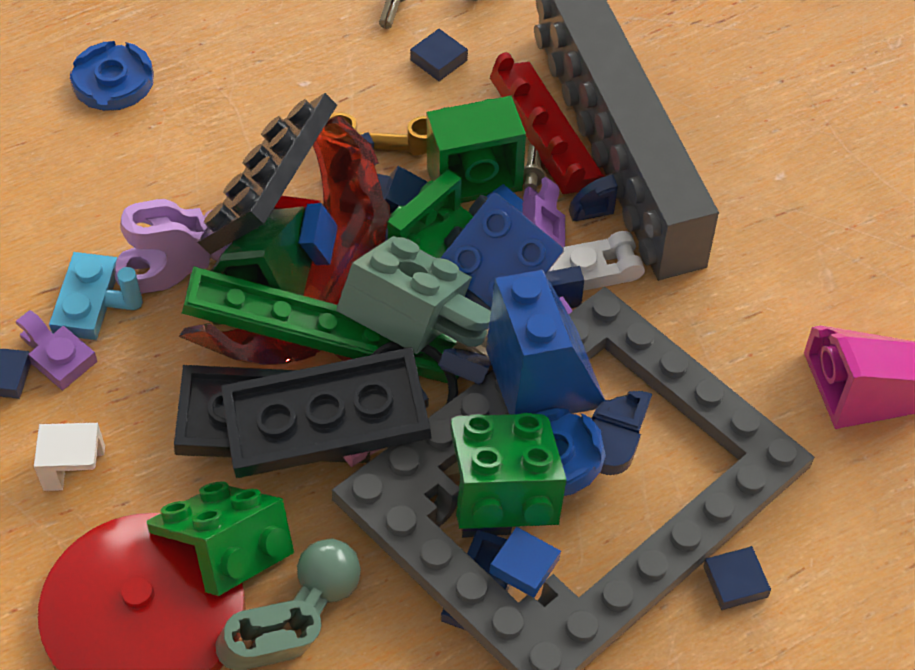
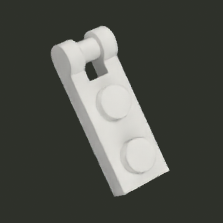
M628 231L616 232L608 239L563 247V254L549 270L580 266L584 277L583 291L631 282L639 279L645 272L641 258L633 252L636 245L632 234ZM617 258V263L607 265L606 260Z

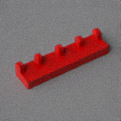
M504 52L496 58L490 80L501 97L512 95L526 132V137L531 145L535 147V151L537 149L541 161L562 194L579 192L591 182L604 177L531 63H514L510 53Z

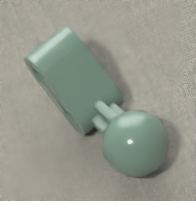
M333 538L310 544L301 553L297 564V574L301 588L295 598L291 601L244 610L234 614L226 622L215 644L219 661L225 667L232 670H248L302 656L320 633V615L327 603L345 599L357 588L361 576V567L357 553L347 543ZM287 622L290 623L292 630L286 631L283 629ZM301 629L302 634L297 638L294 630ZM237 633H240L243 640H251L253 642L249 649H246L243 641L234 642L233 639Z

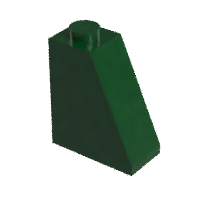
M304 207L272 210L263 225L233 241L221 254L210 271L303 296L312 264L311 258L298 243L305 212ZM212 322L213 325H222L219 323Z

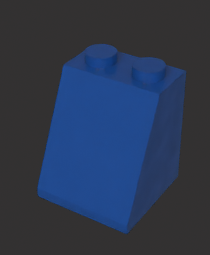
M543 270L495 278L486 351L509 415L521 413L534 414L538 411L552 408L569 409L570 414L596 409L601 402L605 401V398L578 330Z

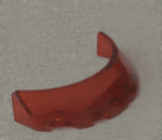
M341 116L329 119L313 144L322 179L323 206L336 222L338 228L331 265H315L312 261L303 296L336 305L339 303L352 263L385 242L386 228H388L387 221L391 216L390 205L383 199L381 185L374 166L379 164L377 156L371 144ZM210 323L186 327L179 335L180 338L234 360L252 364L276 365L290 363L316 356V353L322 351L242 329L221 332Z

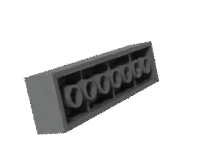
M536 0V8L539 15V24L534 26L536 44L539 49L544 48L548 55V66L551 75L554 78H559L562 84L564 101L568 107L573 106L579 132L583 137L587 136L591 143L593 160L599 168H603L606 176L614 175L618 185L616 199L619 200L623 208V220L629 232L634 231L639 241V252L643 263L646 266L651 265L658 281L707 268L719 211L607 0Z

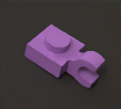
M544 177L539 193L530 186L525 188L523 215L562 247H565V215L557 210L559 187L553 181Z
M31 310L16 320V324L24 330L20 333V337L29 346L34 348L28 354L31 364L62 391L97 363L95 352L64 325L53 334L41 318Z

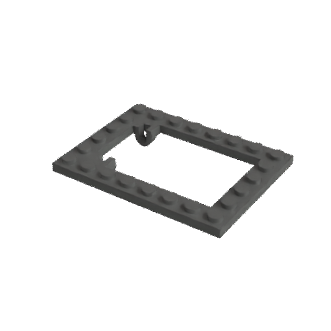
M603 287L569 314L578 330L589 360L605 348L739 461L580 597L552 574L544 582L542 594L538 601L527 595L520 602H517L439 528L451 517L458 504L459 486L443 473L457 462L450 430L452 418L473 414L509 415L493 370L486 375L483 383H474L428 418L432 439L388 447L332 489V501L507 670H583L705 561V558H709L804 474L811 467L815 458L606 287ZM437 494L435 502L430 501Z

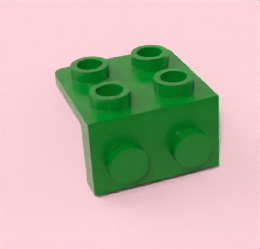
M448 169L435 181L427 182L413 200L406 206L398 207L391 214L387 221L388 239L392 236L409 239L415 242L423 252L435 258H441L448 249L444 244V239L456 226L464 229L473 218L467 210L461 207V178Z
M532 413L510 415L473 414L452 418L450 430L461 476L456 512L459 529L559 525L567 479L549 418L543 414Z
M220 481L204 485L199 489V494L186 501L172 502L163 506L160 514L146 522L148 531L151 534L195 546L205 592L217 596L294 553L283 498L262 494L258 489L245 490L232 487L227 482Z

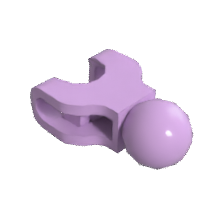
M166 199L135 203L124 209L120 223V229L124 238L134 248L123 251L117 258L114 274L115 280L119 285L117 273L124 267H131L133 269L150 268L145 274H136L141 294L166 290L181 282L192 272L193 266L202 269L208 268L210 258L217 261L232 243L211 255L197 243L207 228L204 220L212 210L206 212L203 216L200 208L183 209L176 203ZM137 223H146V224H149V225H151V226H150V227H141V226H138V225H136V224H137Z

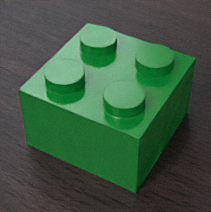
M512 95L426 112L427 170L430 180L435 181L448 169L461 178V203L475 201L480 195L487 196L503 184L512 192L523 191L526 132Z

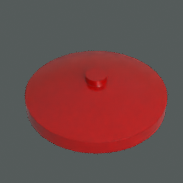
M160 513L133 514L116 518L93 528L78 538L63 552L51 568L44 582L38 604V628L41 641L55 670H220L224 665L217 657L215 644L226 622L234 614L246 610L243 582L220 596L205 592L195 546L149 533L147 520ZM240 633L235 635L234 642L239 641Z

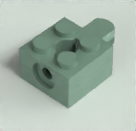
M392 236L352 263L336 311L404 348L412 347L415 354L442 333L468 347L482 345L487 329H489L491 315L490 310L465 298L472 279L471 276L460 271L455 263L447 259L435 258L420 250L415 242Z

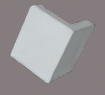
M98 423L39 424L34 468L43 491L63 490L65 471L93 470L96 467L97 456H103L105 453V443Z

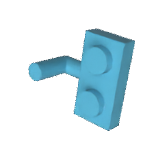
M73 252L49 323L51 332L54 334L64 325L78 338L97 340L107 307L137 310L142 306L143 300L135 270L131 267L120 269L117 277L121 291L113 290L116 282L114 274L117 257Z

